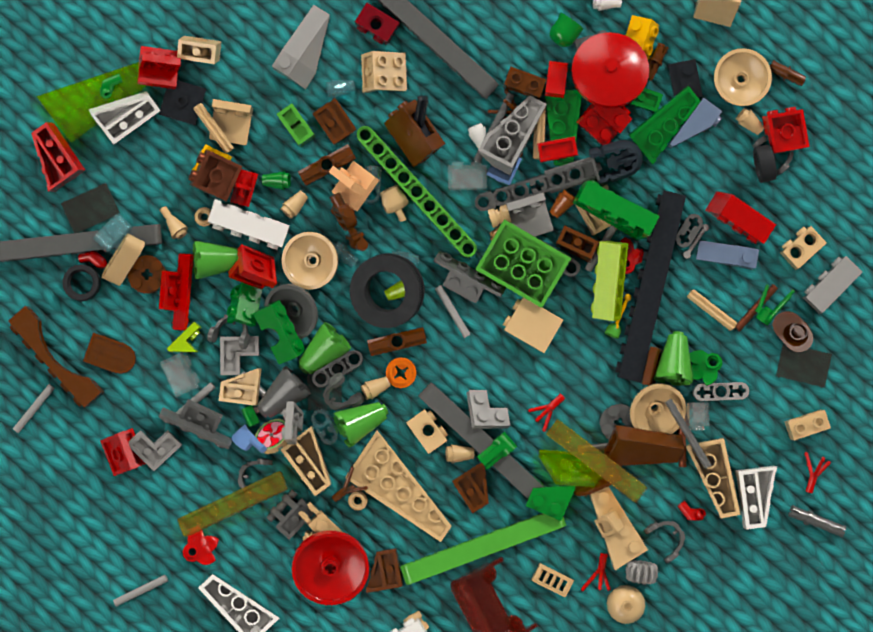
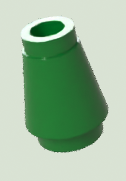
M282 171L262 175V186L281 190L290 188V173Z

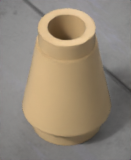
M744 108L736 117L739 125L756 135L760 134L764 129V126L751 109Z
M299 191L282 203L283 206L280 209L287 217L292 219L298 215L308 197L304 192Z
M385 376L364 382L361 389L367 400L370 398L373 400L387 388L391 387Z
M452 444L451 446H446L447 462L457 463L474 459V448Z

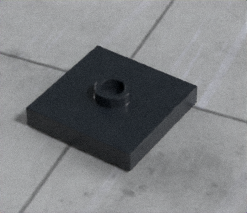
M177 80L176 89L166 88L159 115L196 126L199 116L194 111V107L200 103L203 104L207 89Z

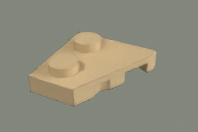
M257 368L222 381L220 384L219 401L258 405L262 369Z

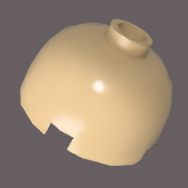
M618 586L608 595L607 610L611 617L619 623H634L644 614L645 599L642 593L633 586Z

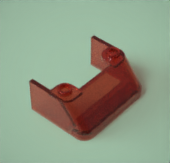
M502 557L485 563L451 582V590L473 632H530L538 627L537 623L524 627L522 620L518 616H508L491 582L496 580L497 575L494 566L504 561Z

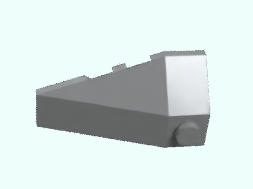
M313 5L272 65L275 71L304 89H307L316 74L330 14Z
M532 96L527 97L508 117L503 119L497 127L486 135L478 149V153L493 167L511 175L547 104Z

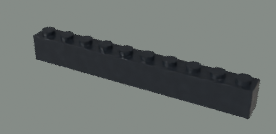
M665 190L657 195L655 205L658 206L655 214L660 217L646 240L649 246L648 250L643 252L642 261H645L643 269H639L637 279L640 280L639 287H635L633 298L636 300L634 306L631 305L628 317H631L630 325L626 324L624 335L627 337L625 343L621 344L619 354H622L621 362L617 361L615 368L618 378L639 383L642 381L686 195Z

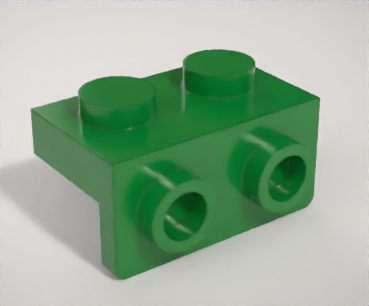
M245 283L235 286L230 293L231 303L226 313L228 316L227 322L233 323L236 321L250 327L255 326L257 320L253 313L259 309L262 290Z

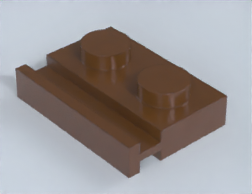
M336 98L312 113L334 146L357 130Z
M650 346L642 384L647 386L656 384L654 375L663 352L662 349Z

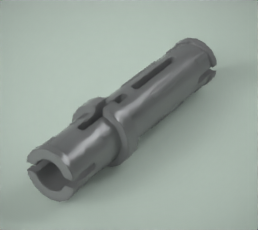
M794 505L789 510L791 511L788 513L789 517L803 521L805 525H813L840 537H843L845 534L843 531L847 528L845 525L843 526L813 514L811 510L806 511Z

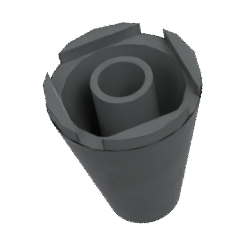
M286 365L258 403L260 406L258 410L265 418L267 416L272 418L281 413L286 408V402L298 403L312 394L300 377L295 374L292 375L291 372L293 370Z

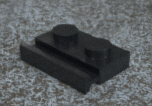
M696 59L667 65L673 97L687 86L693 90L698 98L702 97Z

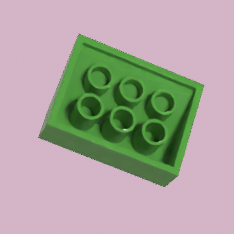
M504 219L475 270L543 308L571 257Z

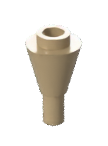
M166 206L160 209V212L166 219L172 239L183 238L187 234L188 227L172 215Z

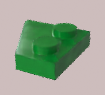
M571 485L533 488L525 506L562 521L576 487Z

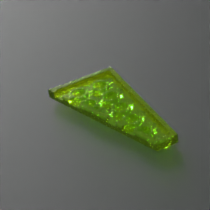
M139 62L36 97L72 143L98 124L90 114L89 109L136 95L147 85L137 84ZM119 73L123 82L114 86L110 98L104 99L100 95L103 80Z

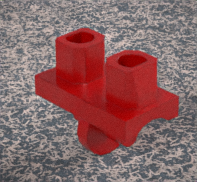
M241 169L230 202L249 207L259 174Z

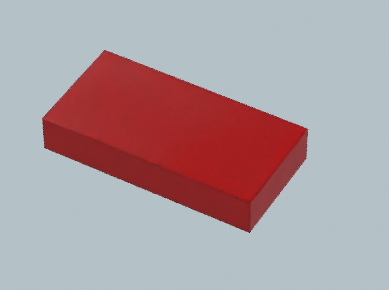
M549 61L545 96L564 98L568 63Z
M575 136L537 143L540 163L578 156Z

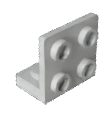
M544 192L506 204L511 223L534 237L553 231L545 204Z

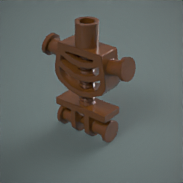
M340 192L330 196L329 198L333 204L331 212L335 215L341 228L345 231L348 230L349 234L345 235V238L349 240L350 247L360 251L366 250L368 242L363 238L364 233L356 231L354 228L358 223L354 215V209L344 202Z

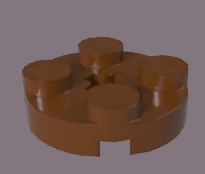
M149 255L140 256L130 269L128 280L131 287L138 292L151 294L160 289L162 271H166V268L156 257ZM146 269H149V272L152 273V277H149L148 280H145V277L142 276Z

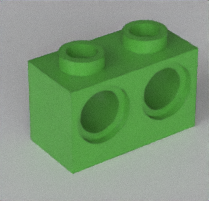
M292 103L277 113L278 118L300 148L316 137Z

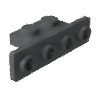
M439 251L434 259L435 263L450 270L442 286L474 303H477L484 289L499 297H502L506 289L505 286L469 267L465 262H459L452 258L448 253Z
M189 399L181 415L163 407L158 416L163 422L174 424L185 432L194 433L202 440L213 442L217 447L229 449L232 443L230 437L216 431L223 415Z

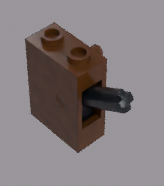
M419 95L417 101L413 100L409 103L404 101L397 107L398 109L388 115L389 119L384 123L413 167L426 161L445 145V142L426 116L428 96Z

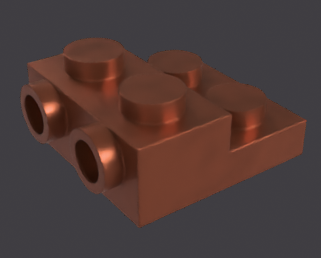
M205 150L204 153L200 152L196 160L199 165L196 170L191 171L188 178L191 181L190 185L227 201L243 166L209 150Z

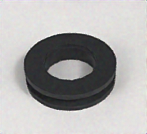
M391 253L380 254L364 261L354 272L350 283V298L355 311L364 321L380 328H393L409 321L420 310L425 295L424 281L417 267L405 257ZM387 271L394 273L404 284V300L396 309L387 310L380 308L371 298L370 283L379 272Z

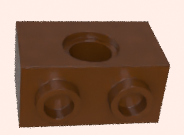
M510 66L503 88L528 97L532 96L539 100L547 79Z
M564 226L556 242V248L589 263L592 262L599 245V241L567 226Z

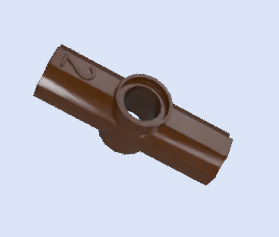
M347 144L333 153L321 157L318 161L298 171L305 186H308L320 178L331 174L329 173L330 169L324 170L322 168L324 161H331L332 166L339 169L355 160L356 157Z
M423 327L367 340L371 356L427 343ZM395 336H399L403 340L400 347L392 345V339Z

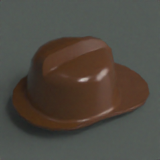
M786 311L777 314L772 323L776 335L792 351L803 352L808 350L813 343V333L809 325L796 313Z

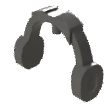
M768 136L759 138L752 146L758 147L769 140ZM794 150L788 151V158L777 170V176L784 173L790 166L789 163L792 160Z
M224 315L215 327L209 329L207 336L209 342H216L220 328L223 324L227 323V315ZM242 324L243 332L240 336L239 347L246 349L250 342V335L248 334V326Z
M336 373L330 378L329 385L323 393L325 403L333 410L344 409L350 406L358 407L365 399L359 392L352 395L348 401L342 403L334 402L336 400L334 397L329 399V393L332 389L339 387L345 380L341 373Z
M258 458L257 461L242 465L239 470V487L249 495H252L253 499L267 500L268 495L249 490L243 478L248 479V475H244L248 467L255 464L273 465V460Z
M674 521L654 522L643 530L645 534H649L663 525L674 527L676 530L672 532L673 535L679 534L678 546L664 558V561L669 563L679 556L678 552L681 550L685 540L684 531Z

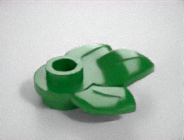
M703 350L691 352L690 361L693 363L691 366L693 380L703 379L706 386L714 383L718 377V371L722 367V358L716 353L707 354ZM713 360L716 362V365L711 366L709 362Z

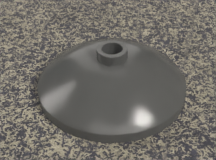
M283 284L277 286L268 294L264 306L280 300L295 327L299 339L305 338L315 329L318 321V310L315 301L306 290L297 285Z

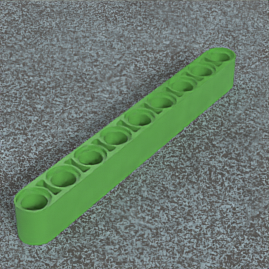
M360 127L357 131V139L360 144L454 248L465 258L473 257L477 250L474 241L370 127ZM363 131L371 133V137L368 140L360 138ZM376 145H381L384 148L383 152L379 155L373 152V148ZM387 160H395L397 163L395 168H387ZM400 174H408L410 177L408 182L401 183L398 180ZM413 188H420L422 195L419 197L412 196L411 191ZM429 201L435 204V209L430 212L424 208L425 203ZM445 216L448 219V223L441 226L437 223V218ZM452 230H458L461 233V237L458 240L451 239L450 232ZM465 244L473 246L474 251L471 254L463 252L462 248Z
M541 513L400 566L406 585L565 527L566 522L564 516L562 521H559Z

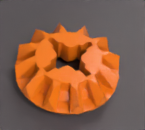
M407 358L393 359L386 368V377L389 383L397 388L410 386L416 378L415 365ZM395 366H398L400 369L408 367L404 373L406 380L401 376L394 378L398 373Z

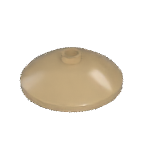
M741 48L728 52L719 60L714 71V84L717 92L725 101L732 105L749 106L755 104L767 94L771 86L772 73L766 59L754 50ZM742 76L744 82L740 83L737 78Z
M316 232L300 233L290 239L283 250L282 268L286 277L291 283L303 289L312 290L325 286L332 280L337 271L338 255L335 246L322 234ZM312 257L316 258L315 264L311 262Z
M653 384L642 389L635 396L630 407V420L633 427L673 434L679 429V425L665 402L672 399L685 419L686 403L684 397L676 388L668 384Z

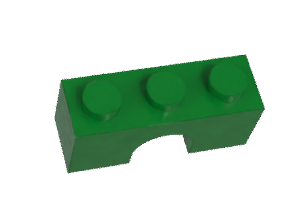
M280 300L261 307L253 313L261 330L272 328L278 333L279 342L273 345L271 350L279 365L298 357L305 351L303 342L299 339L295 327Z

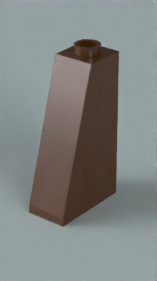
M616 425L604 450L606 466L678 463L680 456L685 452V445L682 442L681 435Z

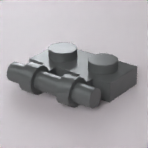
M293 489L288 494H284L282 501L276 507L273 506L270 510L271 512L266 517L270 522L277 517L280 522L276 528L289 540L306 523L298 513L302 510L309 518L314 514L308 508V503L303 498L298 503L294 502L293 499L298 494ZM289 505L292 509L284 516L281 512Z

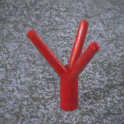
M559 394L547 405L528 409V412L545 409L535 419V422H538L547 414L542 429L543 432L547 429L553 410L565 400L562 394Z
M805 452L810 474L805 491L813 493L817 478L831 462L827 461L823 465L825 457H822L813 473L809 454Z
M600 553L598 569L582 586L581 591H584L598 574V590H602L603 580L607 591L611 590L605 572L608 554Z

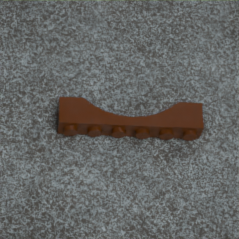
M24 306L8 320L11 324L10 329L16 335L20 334L24 339L22 341L29 350L32 348L36 352V359L41 364L45 363L49 367L47 371L52 377H58L62 382L60 386L67 393L70 391L73 394V400L79 407H88L104 393L93 378L69 371L53 357L44 340L42 320L29 306Z

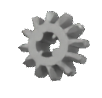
M633 560L627 563L625 572L628 581L641 584H653L656 582L658 567L655 563L641 560Z

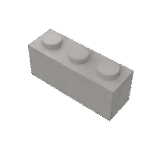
M847 256L837 257L831 263L833 267L828 272L825 270L820 274L817 284L815 286L811 284L804 291L806 295L803 299L819 314L823 313L862 273Z

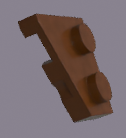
M482 462L452 480L472 514L489 503L485 466Z
M397 548L377 551L369 583L366 587V593L403 587Z

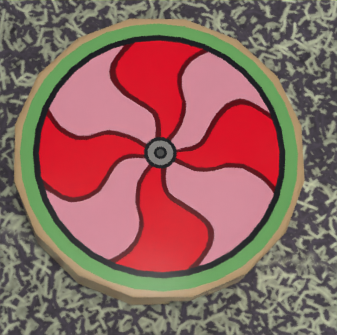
M270 420L264 423L255 434V437L266 446L265 454L276 453L279 451V448L285 447L288 444L282 438V427H285L284 420Z

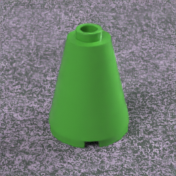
M194 241L193 261L195 267L193 268L195 279L228 272L238 260V248Z
M324 322L320 326L299 359V368L305 374H314L317 370L348 353L351 349L344 336L336 333L337 329L329 323Z
M674 331L668 335L654 375L656 382L665 384V381L671 382L673 386H687L693 383L688 338L683 332Z
M379 402L336 411L333 413V419L340 435L347 438L344 440L345 444L351 448L387 419L386 415L389 413L384 404L381 405Z

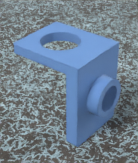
M518 159L511 175L500 171L492 165L486 175L498 182L510 185L522 159Z

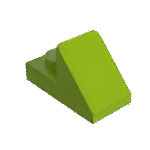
M193 322L167 350L169 352H198L188 341L196 339L200 335L199 330L202 327L197 322Z

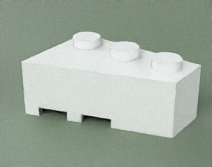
M145 91L89 109V112L110 141L115 144L160 112V109L148 92Z
M777 466L736 470L743 528L766 527Z

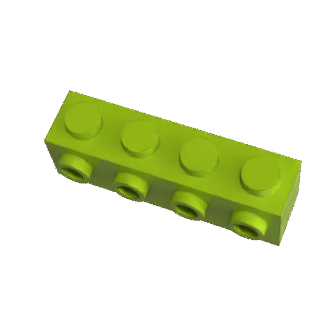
M606 240L600 241L597 247L598 263L595 266L596 282L593 285L592 318L609 321L621 319L628 243Z

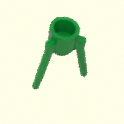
M767 284L759 305L755 309L758 313L756 318L769 326L775 315L791 299L795 290H791L774 310L768 306L762 308L769 289Z

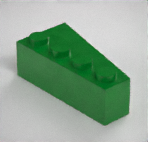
M592 180L582 183L573 201V204L637 241L650 236L660 217L616 193L600 187L599 183Z

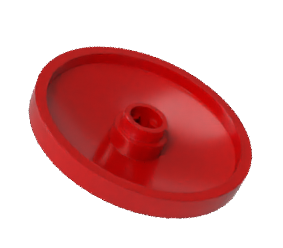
M614 32L600 33L587 39L576 51L572 63V79L577 91L588 102L603 108L623 107L636 100L643 92L649 77L648 59L641 46L630 37Z
M322 531L306 538L297 548L292 560V577L297 589L307 599L322 605H337L351 600L364 588L369 575V561L365 549L354 537L340 531Z

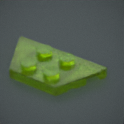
M539 450V458L556 485L595 487L609 468V466H606L603 454Z

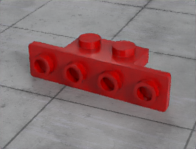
M179 254L177 272L162 271L159 309L174 311L173 330L185 331L187 329L192 268L194 264L193 254Z

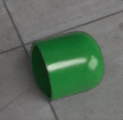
M561 12L558 15L559 18L551 27L549 35L554 43L567 48L573 45L583 31V27Z

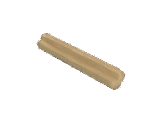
M202 103L196 105L194 111L226 154L234 149L232 144Z
M546 107L534 129V159H539L537 143L545 142Z
M696 290L690 291L687 296L688 299L731 331L737 325L736 321Z

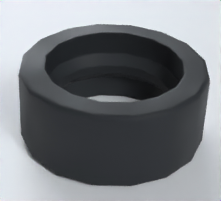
M768 144L754 147L753 159L759 182L776 180V163L771 146Z
M83 264L69 268L62 280L65 293L70 298L78 301H88L94 298L101 286V280L97 271ZM78 272H86L93 279L91 290L85 294H78L71 287V279Z

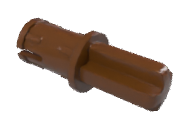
M662 43L657 44L652 57L648 58L649 81L653 80L659 66L663 65L661 62L669 50Z
M775 60L770 64L771 72L782 77V80L787 79L799 86L804 84L806 76L792 70L791 66L786 67Z

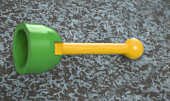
M630 294L624 296L625 301L622 305L621 317L628 301L632 299ZM620 320L609 324L604 333L619 339L621 334Z

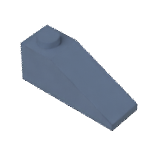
M703 98L668 147L673 148L708 130L712 125L716 127L722 119L719 116L722 111Z
M699 241L696 260L753 270L756 269L759 249Z

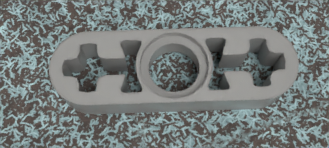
M743 382L712 383L708 386L698 384L693 388V396L698 401L745 399L749 395V387ZM729 385H732L731 389H738L739 385H741L745 392L741 396H739V393H731L732 397H729ZM709 386H713V398H710L711 394H704L703 398L697 395L700 387H703V390H710ZM723 386L726 389L724 397L716 395L717 387Z

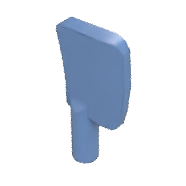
M243 425L231 437L235 445L242 450L247 451L252 446L261 453L267 450L266 446L252 434L247 425Z

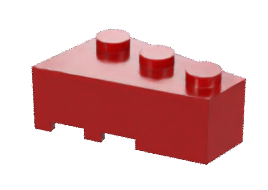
M46 122L31 133L37 155L41 161V169L48 185V192H56L85 171V168L54 123Z
M717 191L705 210L720 222L731 226L733 231L747 236L746 239L753 244H757V242L765 244L776 226L771 220L733 194Z

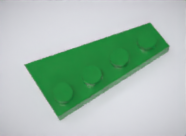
M687 86L628 134L652 165L701 101L693 90Z
M565 89L564 98L545 96L550 141L574 136L576 141L577 121L579 119L582 98L578 91ZM574 157L553 160V166H562L574 162Z

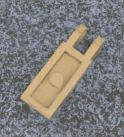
M311 502L307 506L316 514L312 519L302 510L298 513L315 533L330 530L343 532Z

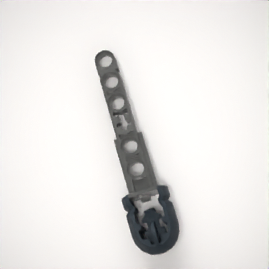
M620 140L602 145L600 149L597 147L589 149L590 157L545 170V174L496 188L493 192L489 190L480 193L475 198V206L480 211H487L496 208V205L503 206L507 203L543 192H558L581 185L590 180H597L600 186L607 184L609 180L615 182L628 178L640 169L643 162L642 153L638 145L628 140ZM611 152H615V154L620 153L617 156L611 154L610 158L606 159L608 168L619 170L612 173L607 172L599 176L598 173L602 168L600 162L596 163L594 158L598 156L603 157ZM572 169L580 170V177L572 179L570 171ZM555 174H559L562 177V182L558 185L551 182V178ZM536 180L544 183L540 190L537 187L531 188L532 193H529L526 183L530 182V186L536 184ZM517 186L525 187L524 195L518 196L515 194L514 190ZM504 191L507 194V199L502 202L498 201L496 198L498 192ZM479 198H488L489 204L486 207L479 206Z

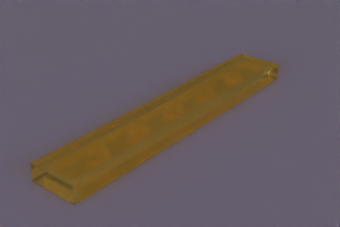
M558 419L546 433L547 436L635 503L647 490L648 487Z
M278 471L178 518L184 537H188L288 490L282 472Z

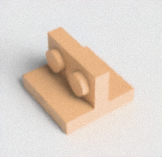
M355 161L351 163L347 170L343 167L339 170L332 166L329 171L339 180L331 192L333 194L340 192L344 202L348 203L355 211L360 209L379 182V179Z

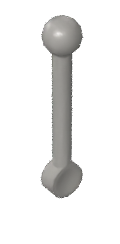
M707 224L702 225V230L692 245L683 253L684 258H690L691 251L704 232L709 230Z

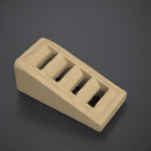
M539 563L531 581L563 597H566L574 582L573 579L542 563ZM543 570H545V571H547V572H546V574H545L543 580L541 581V580H539V578H540V576H541ZM551 573L553 577L550 583L547 584L546 581ZM559 577L560 580L555 588L553 584L556 578ZM565 580V581H567V583H566V585H565L563 591H561V590H559V589H560V587H561L563 581Z

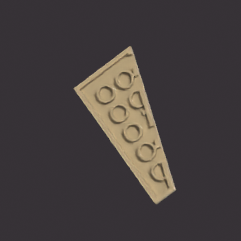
M376 430L354 463V471L350 482L358 487L368 486V489L364 490L365 492L441 542L452 525L383 436Z

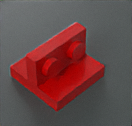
M141 46L137 84L176 89L177 72L181 64V58H177L178 51Z
M241 244L237 249L238 260L229 270V277L261 290L265 286L274 288L277 284L274 257Z
M133 428L100 440L113 476L146 464L129 446L128 442L135 436Z

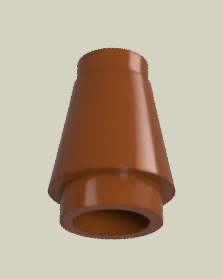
M564 189L562 193L559 192L549 212L556 218H559L574 205L575 197Z

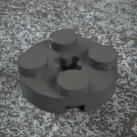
M615 404L603 411L599 424L602 433L607 439H610L616 426L614 420L622 418L625 427L634 428L630 420L629 406Z

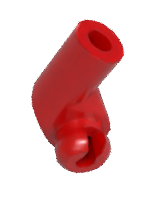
M97 251L78 255L80 263L91 262L100 269L105 268L107 265L105 258Z
M685 501L677 506L687 520L701 521L706 516L704 509L690 508Z

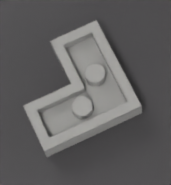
M250 336V342L246 349L239 347L240 337H220V375H240V356H259V336Z
M469 390L466 393L472 429L509 428L508 409L490 408L487 390Z
M286 402V408L283 410L285 427H282V438L289 445L296 444L297 431H303L304 413L295 402Z
M141 430L128 442L130 448L153 471L182 445L169 430L154 443Z

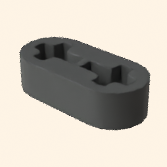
M691 214L685 219L677 232L676 245L681 248L691 245L703 224V220L699 215ZM696 218V222L699 224L698 227L694 226L689 230L688 228L691 225L689 219L693 220ZM687 231L689 233L687 240L689 241L688 243L684 242L681 244L679 236L685 235Z

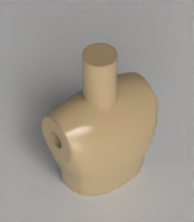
M395 185L380 192L385 212L387 214L395 212L400 222L405 221L406 216L402 208L408 205L409 202L399 186Z

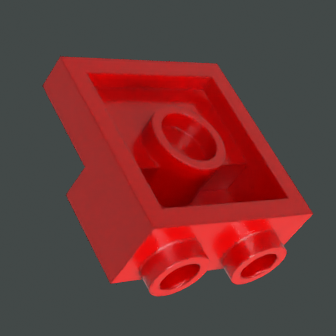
M591 104L578 119L577 123L601 145H606L611 142L617 133H621L632 118L629 116L631 112L624 106L603 108Z
M796 107L785 108L783 113L773 110L768 111L767 116L762 117L765 136L768 135L773 154L810 147L803 109L796 110Z

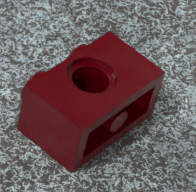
M369 3L365 4L355 20L358 31L365 35L368 32L374 36L372 39L381 45L383 42L388 45L400 26L398 21ZM374 21H379L382 24L377 30L371 27Z

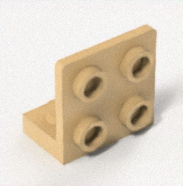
M371 51L361 55L363 93L378 90H407L405 53Z
M213 99L212 107L214 111L212 118L230 143L246 146L253 107L251 105ZM210 133L209 139L215 140L212 134Z

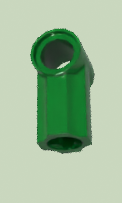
M503 432L477 458L488 470L502 457L511 453L517 445L506 432Z

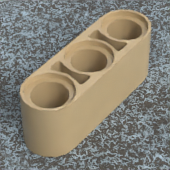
M127 233L105 267L102 278L120 286L142 252L145 242Z

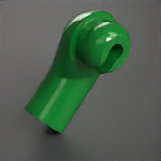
M119 73L103 80L100 95L104 99L110 98L114 86L123 82Z

